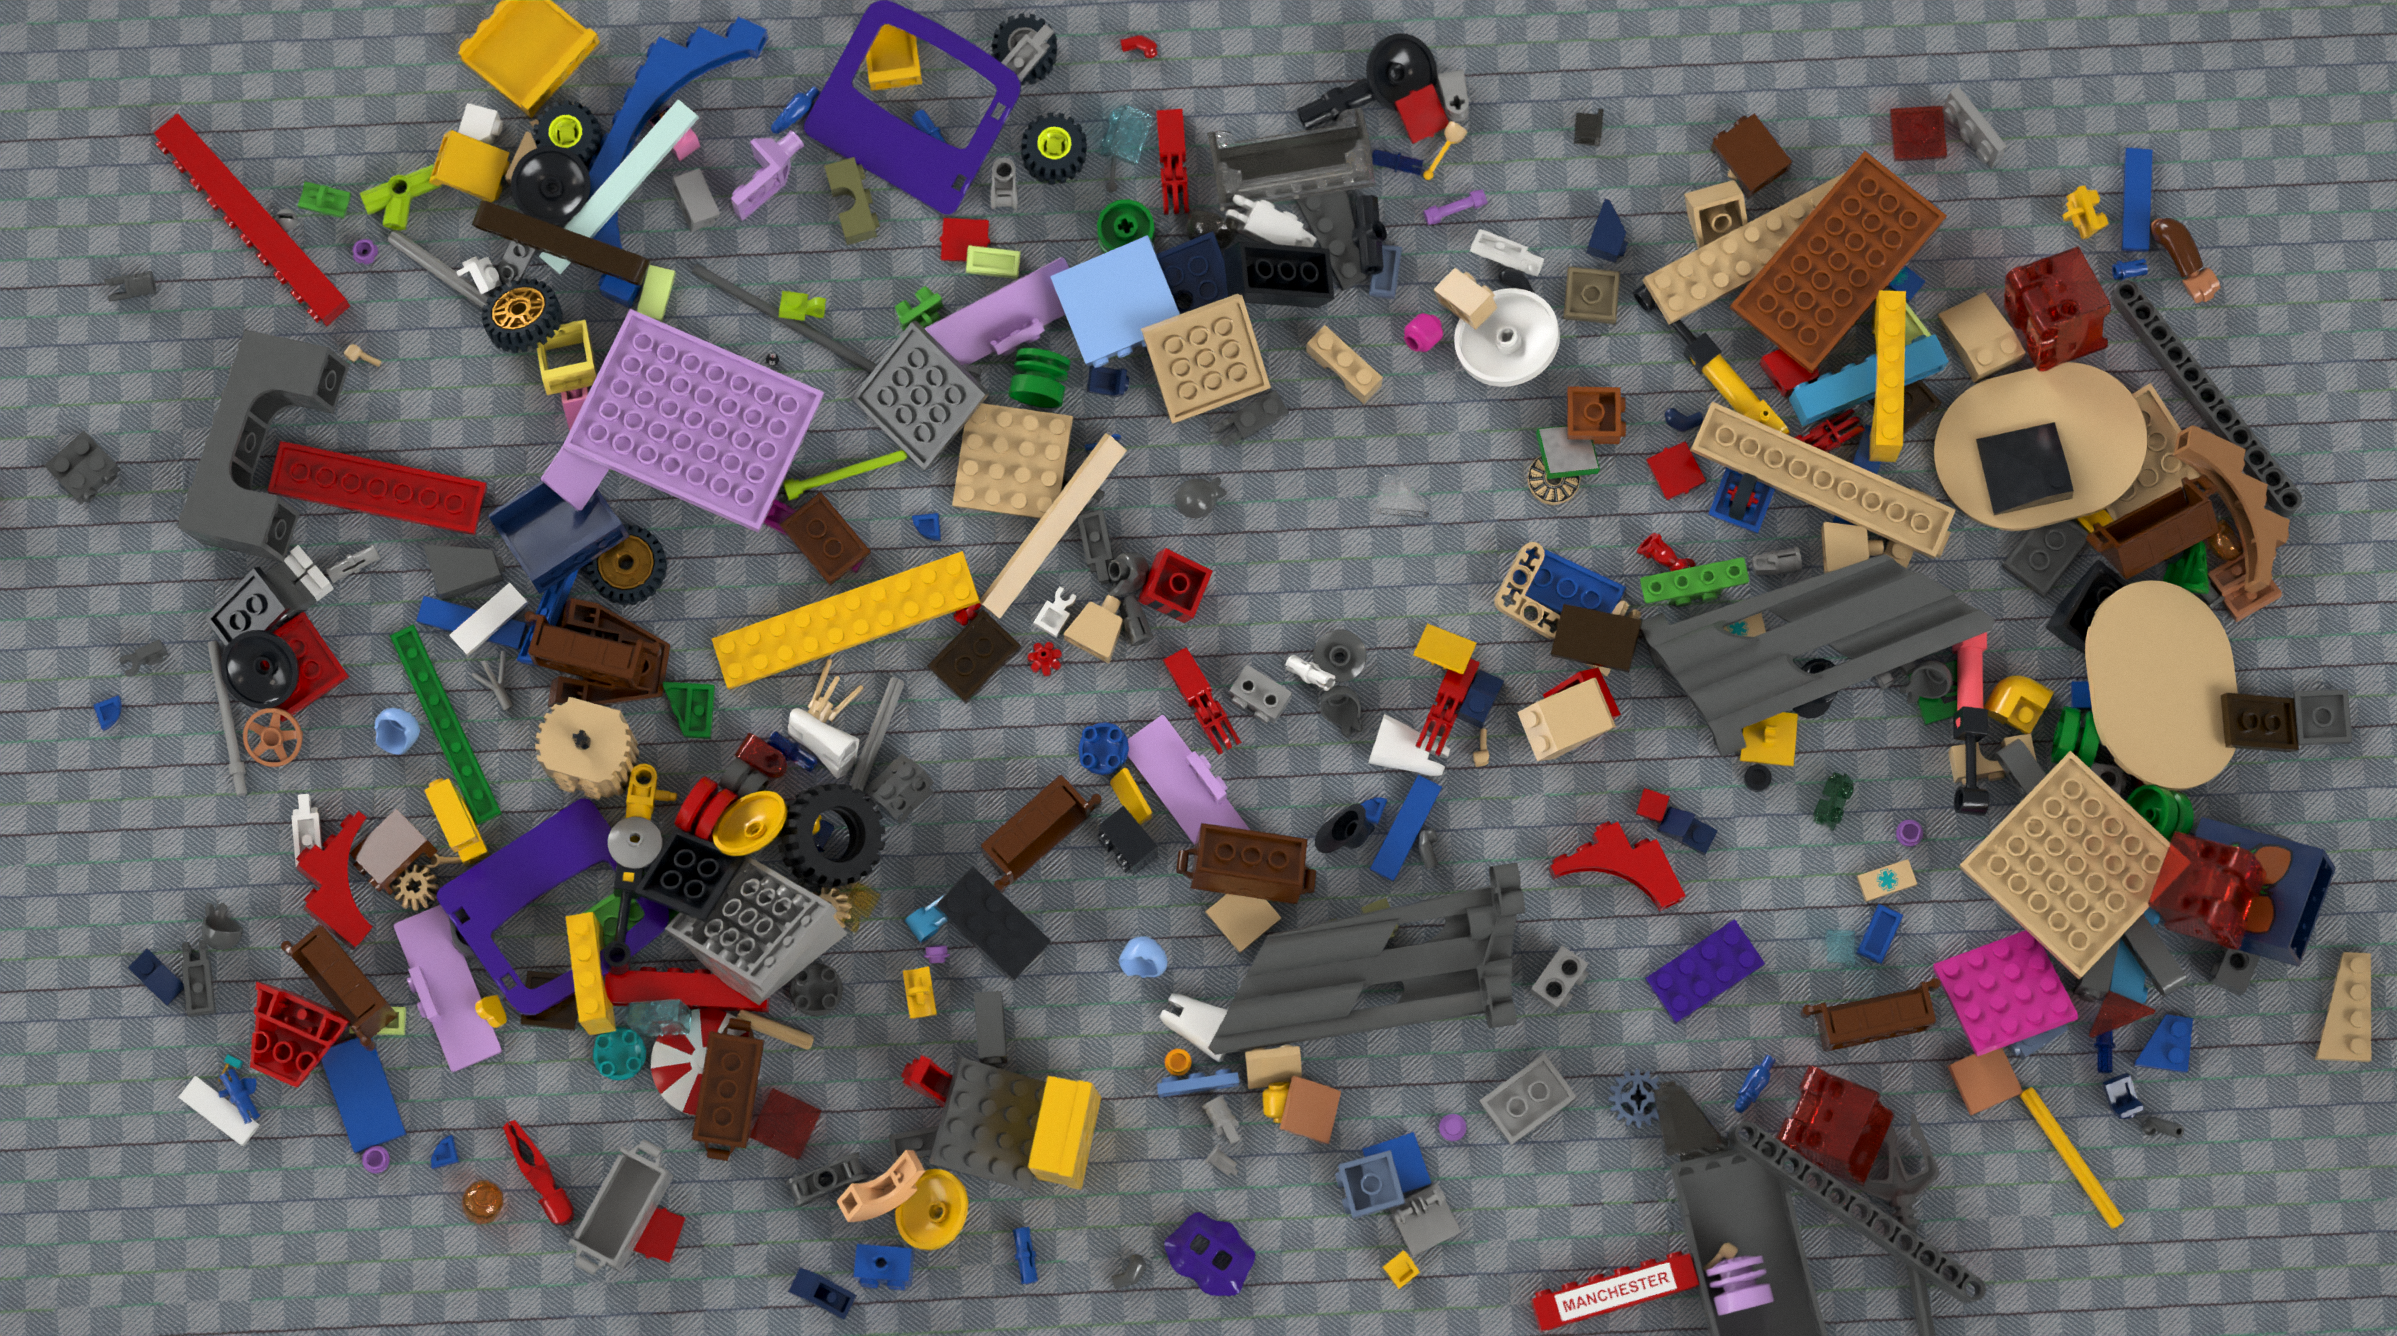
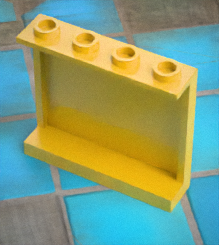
M502 0L494 8V13L488 20L484 19L478 25L477 32L471 38H467L462 42L458 54L464 64L532 118L596 48L600 41L596 32L591 28L586 29L551 0Z

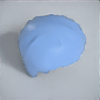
M387 708L375 720L376 744L388 753L394 755L406 753L419 737L420 727L418 721L410 712L404 711L401 708Z
M1147 936L1131 939L1119 957L1120 968L1127 976L1139 975L1142 978L1160 976L1166 970L1168 963L1164 949L1154 939Z

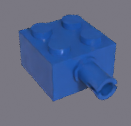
M857 1244L854 1278L864 1288H878V1284H886L890 1290L905 1291V1286L912 1287L915 1253L912 1248Z

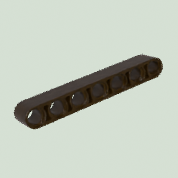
M481 200L472 226L485 232L641 286L650 263L649 259L484 200Z

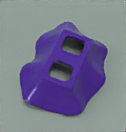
M1196 1212L1189 1216L1164 1242L1165 1251L1174 1271L1179 1275L1194 1279L1203 1292L1213 1296H1233L1238 1294L1255 1260V1251L1242 1240L1233 1224L1211 1219L1201 1212ZM1198 1234H1201L1210 1241V1245L1202 1255L1190 1249L1191 1242ZM1220 1250L1232 1256L1231 1263L1224 1271H1221L1212 1264V1260Z

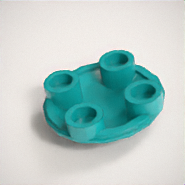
M616 1027V1031L603 1033L596 1038L593 1047V1060L601 1075L611 1080L624 1081L634 1077L642 1069L646 1060V1047L643 1039L635 1031L626 1027Z

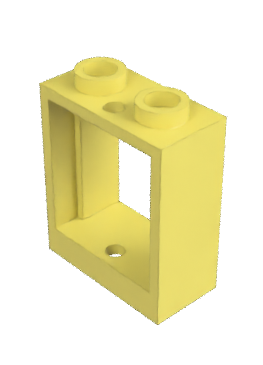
M586 320L562 324L558 331L554 330L555 335L552 338L546 337L547 343L544 345L541 342L537 343L541 376L547 395L593 385L597 377V370ZM584 342L586 362L549 369L546 350Z

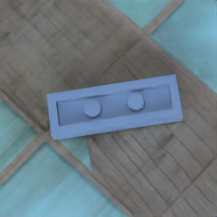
M1222 1069L1215 1071L1216 1075L1206 1077L1205 1073H1194L1188 1075L1189 1079L1178 1080L1176 1076L1166 1077L1162 1079V1083H1157L1158 1098L1238 1087V1072L1232 1073L1231 1069Z

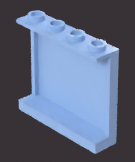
M1148 235L1050 276L1086 365H1093L1094 368L1109 363L1108 358L1118 355V358H1122L1133 353L1132 348L1139 345L1145 348L1146 344L1141 328L1180 315L1154 251L1153 243Z

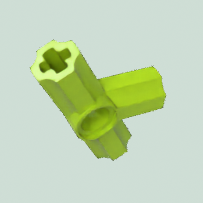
M434 165L407 175H395L384 184L360 192L368 215L385 209L383 226L391 230H406L410 204L413 198L442 187V185L436 186L429 183ZM402 185L407 186V189L404 193H395L397 187Z

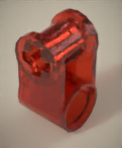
M752 733L747 734L734 755L736 758H741L751 765L752 768L771 778H780L787 771V762L783 754ZM777 760L779 762L778 766L773 765L770 767L769 765L770 761L776 762Z

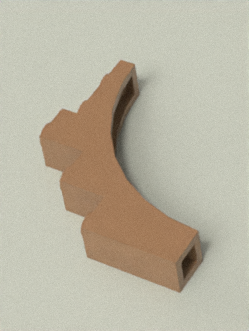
M2192 425L2177 434L2173 457L2191 466L2200 475H2206L2218 487L2217 493L2231 512L2242 541L2246 566L2244 590L2254 594L2269 586L2272 580L2271 571L2276 557L2275 549L2285 544L2288 540L2290 520L2265 509L2268 485L2242 473L2245 466L2244 456L2246 449Z

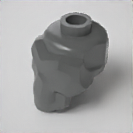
M1138 552L1121 553L1115 560L1110 562L1108 573L1113 583L1112 587L1108 588L1109 595L1121 596L1126 593H1133L1146 584L1149 565L1142 554Z

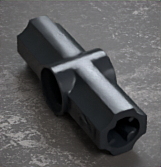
M1367 78L1343 89L1336 87L1327 91L1320 99L1298 108L1297 114L1303 128L1307 131L1330 120H1342L1349 116L1354 109L1376 99L1369 89Z
M1361 195L1356 198L1355 202L1357 228L1352 231V239L1359 249L1361 273L1377 275L1382 273L1384 268L1382 242L1386 240L1387 232L1385 226L1380 221L1378 197L1374 195Z

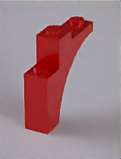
M360 811L354 816L350 813L339 825L343 828L339 834L335 836L332 833L323 843L324 851L315 844L311 849L306 847L296 858L299 861L296 869L320 888L318 891L313 888L305 897L304 901L307 904L303 910L353 951L373 928L357 908L348 881L350 848L354 837L367 818Z
M1607 821L1595 828L1596 832L1592 836L1594 845L1588 842L1579 846L1576 849L1577 853L1569 857L1566 853L1552 860L1553 864L1549 868L1553 880L1578 872H1600L1617 876L1643 891L1656 905L1659 912L1683 901L1686 897L1657 838L1649 841L1648 838L1634 844L1635 849L1632 850L1618 821L1613 824Z
M921 1055L919 1060L914 1058L912 1064L908 1062L901 1074V1077L904 1078V1086L933 1099L935 1104L939 1106H945L953 1075L936 1065L932 1059Z

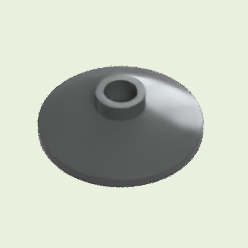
M1330 631L1324 634L1315 645L1313 652L1314 663L1318 664L1321 670L1334 675L1335 679L1332 680H1335V682H1347L1356 678L1366 664L1367 654L1365 646L1361 639L1350 631ZM1337 654H1342L1345 660L1337 662L1334 657Z

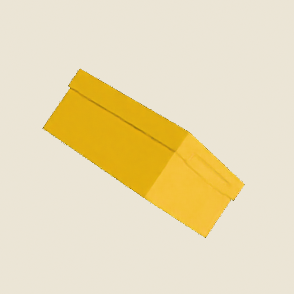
M1052 1076L1047 1077L1028 1168L1038 1180L1067 1185L1069 1188L1082 1190L1101 1102V1096L1093 1083L1080 1080L1077 1082Z

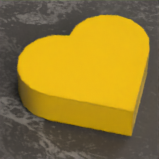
M498 995L484 997L476 1002L475 1010L477 1015L486 1020L490 1026L498 1028L506 1023L507 1016Z

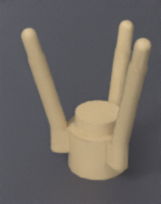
M827 659L813 698L807 706L810 708L808 713L823 723H826L827 720L833 722L836 715L863 690L862 685L858 686L832 711L831 709L834 705L828 700L840 680L839 676H835L823 698H819L832 663L831 659Z

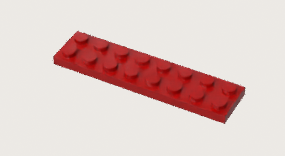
M280 441L267 491L273 495L475 535L487 490V483Z

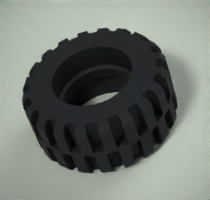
M837 783L810 787L808 790L801 791L795 795L796 800H790L787 804L786 821L782 830L777 835V837H781L782 844L778 845L779 853H785L786 858L783 859L786 867L792 866L794 868L792 874L797 878H804V883L825 888L845 886L860 881L862 876H867L872 871L871 865L878 864L881 857L877 853L879 850H884L885 842L881 841V835L885 834V826L880 827L879 820L882 819L880 811H874L875 803L871 798L864 799L865 793L860 789H852L851 785H837ZM826 810H832L839 814L845 821L849 831L848 847L843 856L836 861H830L823 857L817 850L813 840L815 821Z

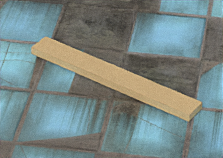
M1105 433L981 597L980 604L995 617L1000 619L1126 453L1127 450L1112 436Z

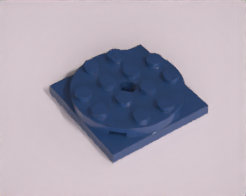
M1213 231L1156 254L1180 314L1228 297L1224 257ZM1182 294H1188L1192 298V303L1187 309L1178 306L1177 300Z

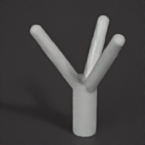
M502 650L498 681L485 660L482 661V665L491 682L477 673H472V677L494 691L501 707L505 711L513 707V704L503 687L506 651Z

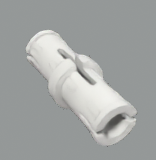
M1296 655L1288 658L1286 662L1287 671L1300 676L1304 682L1314 683L1326 691L1333 688L1335 680L1332 679H1335V676L1321 670L1318 664L1306 662Z

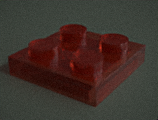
M1943 106L1890 109L1889 116L1894 162L1946 159L1947 147Z
M772 1088L749 1138L799 1161L822 1114V1110Z

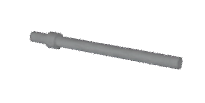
M210 641L207 644L230 764L228 765L229 773L234 780L236 795L244 796L247 794L244 779L246 770L244 762H241L228 691L221 675L218 641Z

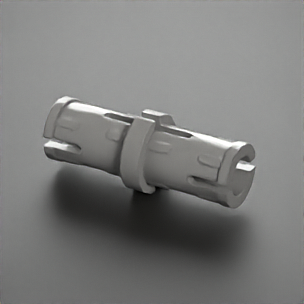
M371 544V546L353 555L351 553L347 554V558L325 569L331 581L335 583L353 572L355 574L359 573V569L381 558L375 546Z

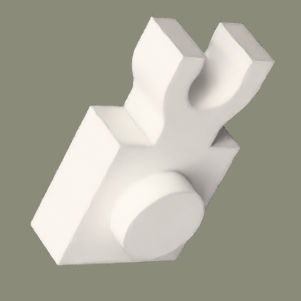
M1060 586L1056 591L1054 603L1047 600L1033 622L1035 626L1055 638L1058 637L1070 617V613L1065 610L1071 607L1077 600V596L1074 594L1071 595L1069 600H1062L1060 597L1064 592V588Z

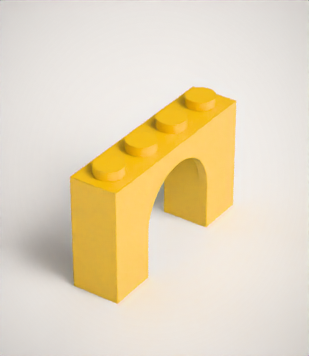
M439 778L429 784V788L424 791L451 849L455 853L458 852L466 867L491 856L465 799L449 778L446 780Z
M593 912L565 916L579 1023L589 1035L616 1031L613 1004L606 994L600 963V951L605 948L603 926Z

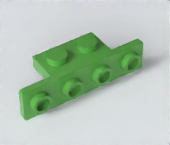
M1743 557L1641 577L1640 579L1646 604L1668 600L1669 605L1676 604V607L1690 605L1692 600L1702 599L1703 602L1717 599V595H1721L1725 588L1749 583V576Z

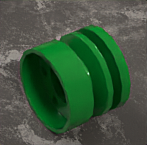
M1021 348L1017 350V362L1014 363V370L1020 375L1012 376L1008 392L1009 397L1034 407L1050 409L1061 407L1065 386L1058 382L1068 380V373L1066 371L1070 370L1071 361L1063 355L1037 348Z

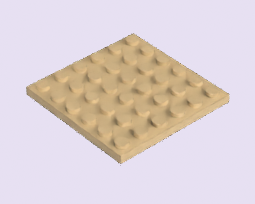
M2070 751L1960 864L1959 868L2080 980L2191 862Z

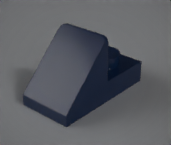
M1669 807L1657 831L1706 855L1718 830L1695 819L1696 814Z
M148 948L128 967L167 1006L184 990V983Z

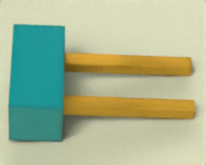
M227 1054L224 1060L227 1064L222 1074L225 1073L229 1064L234 1066L236 1070V1068H241L244 1061Z

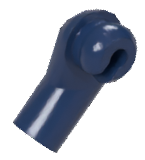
M1669 408L1664 413L1666 423L1680 432L1700 426L1704 420L1700 411L1685 416L1678 412L1677 409Z

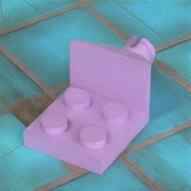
M792 130L777 142L772 138L753 139L750 141L754 158L763 168L753 175L752 181L746 186L744 184L739 186L732 194L733 208L741 221L746 219L786 185L791 168L790 158L799 149L804 147L803 142Z

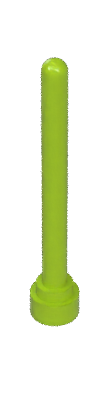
M900 450L801 481L799 479L794 480L793 478L783 481L788 501L799 498V495L803 494L805 490L903 461L907 458V453L904 450Z

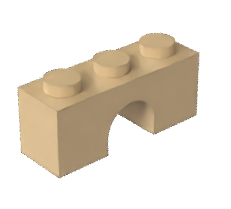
M1326 325L1307 343L1306 352L1324 369L1329 367L1336 372L1345 383V388L1363 404L1382 386L1383 377Z
M2031 734L2007 737L2001 742V748H2004L2016 739H2020L2036 760ZM1976 742L1977 783L1978 779L1988 777L1989 781L2005 778L2004 775L2006 773L1999 762L1984 758L1980 752L1979 743ZM1965 744L1952 746L1948 754L1954 783L1962 782V785H1966Z

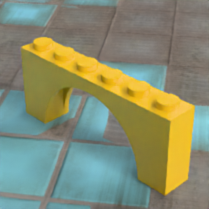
M1879 290L1872 308V334H1875L1877 367L1874 415L1869 435V461L1896 462L1903 447L1905 291Z

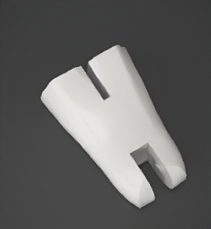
M795 708L791 711L788 734L801 745L811 750L837 779L846 775L856 763L859 739L821 722L805 710Z
M1384 714L1368 763L1429 776H1441L1445 769V766L1428 760L1429 752L1425 751L1430 737H1425L1419 749L1415 745L1420 732ZM1435 740L1430 752L1432 755L1436 753L1439 744L1438 740ZM1446 745L1439 757H1449L1450 749Z
M1172 993L1168 1002L1183 1011L1180 1017L1173 1013L1162 1010L1159 1017L1160 1020L1168 1028L1190 1041L1217 1062H1221L1225 1054L1215 1055L1208 1047L1228 1010L1185 995Z

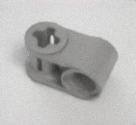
M1463 69L1437 74L1439 91L1443 99L1447 118L1455 123L1464 121L1469 114V99ZM1454 105H1458L1461 109L1456 110Z
M999 158L993 164L991 209H996V207L1018 209L1016 168L1013 161L1009 158ZM1001 168H1009L1011 170V174L1007 177H1001L997 173Z

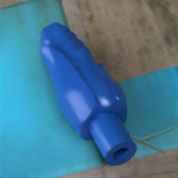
M813 86L805 94L801 92L796 94L786 104L787 107L783 109L784 111L780 113L774 124L771 125V131L779 134L787 129L788 126H791L792 123L795 124L798 119L800 120L803 115L811 110L813 107L812 101L820 94V91Z
M1766 1055L1761 1065H1756L1749 1071L1738 1092L1739 1096L1734 1105L1736 1112L1743 1113L1751 1105V1102L1755 1103L1761 1091L1767 1086L1771 1076L1769 1071L1776 1061L1773 1057Z

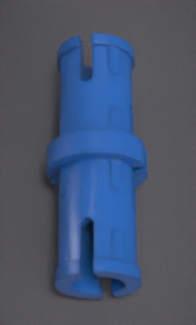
M235 1068L228 1071L233 1082H230L226 1073L219 1076L231 1096L229 1099L231 1104L235 1103L244 1123L252 1122L247 1111H250L254 1120L258 1119L261 1115L249 1097L251 1094L249 1089L244 1088Z
M1030 1227L1014 1229L1012 1231L1017 1253L1014 1256L1015 1260H1018L1021 1284L1038 1282L1034 1259L1037 1256L1036 1251H1033Z

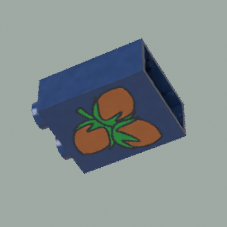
M2201 817L2196 833L2190 832L2179 847V852L2191 864L2180 874L2178 881H2174L2162 893L2160 899L2161 911L2166 912V918L2179 934L2300 967L2336 870L2333 862L2324 849Z

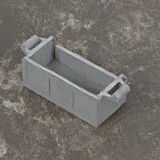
M645 1139L631 1151L623 1146L620 1148L619 1151L623 1155L617 1157L608 1176L603 1181V1185L574 1235L576 1240L570 1239L569 1244L577 1249L574 1265L592 1275H595L597 1270L601 1269L604 1265L622 1272L674 1177L670 1171L660 1166L663 1149ZM638 1149L657 1158L655 1163L636 1154ZM583 1252L600 1261L599 1265L580 1256Z

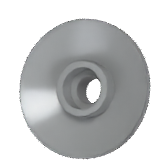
M625 818L619 821L609 833L608 849L610 855L618 864L626 868L638 869L646 867L654 862L662 849L661 833L654 823L645 818ZM638 836L640 840L637 843H633L630 841V838Z

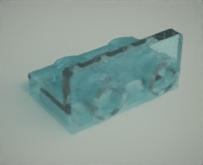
M1128 104L1114 109L1109 117V123H1111L1109 130L1101 141V147L1103 148L1100 155L1104 157L1112 155L1131 165L1138 164L1153 116Z

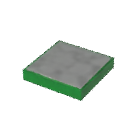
M1567 425L1537 429L1536 436L1547 479L1599 473L1600 467L1593 440L1567 439Z

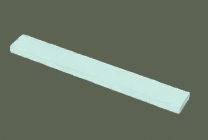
M678 99L564 229L593 238L699 119L698 115ZM544 252L539 255L544 262L559 274L571 263Z

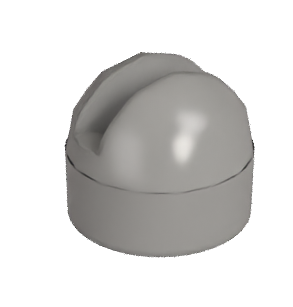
M284 208L277 213L276 222L283 230L290 231L297 226L298 217L293 210ZM282 216H292V219H290V218H281V217H282Z

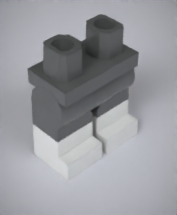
M299 545L290 551L291 554L285 558L284 562L279 563L266 573V576L291 607L275 625L282 623L287 618L292 620L334 589L329 580L314 565Z

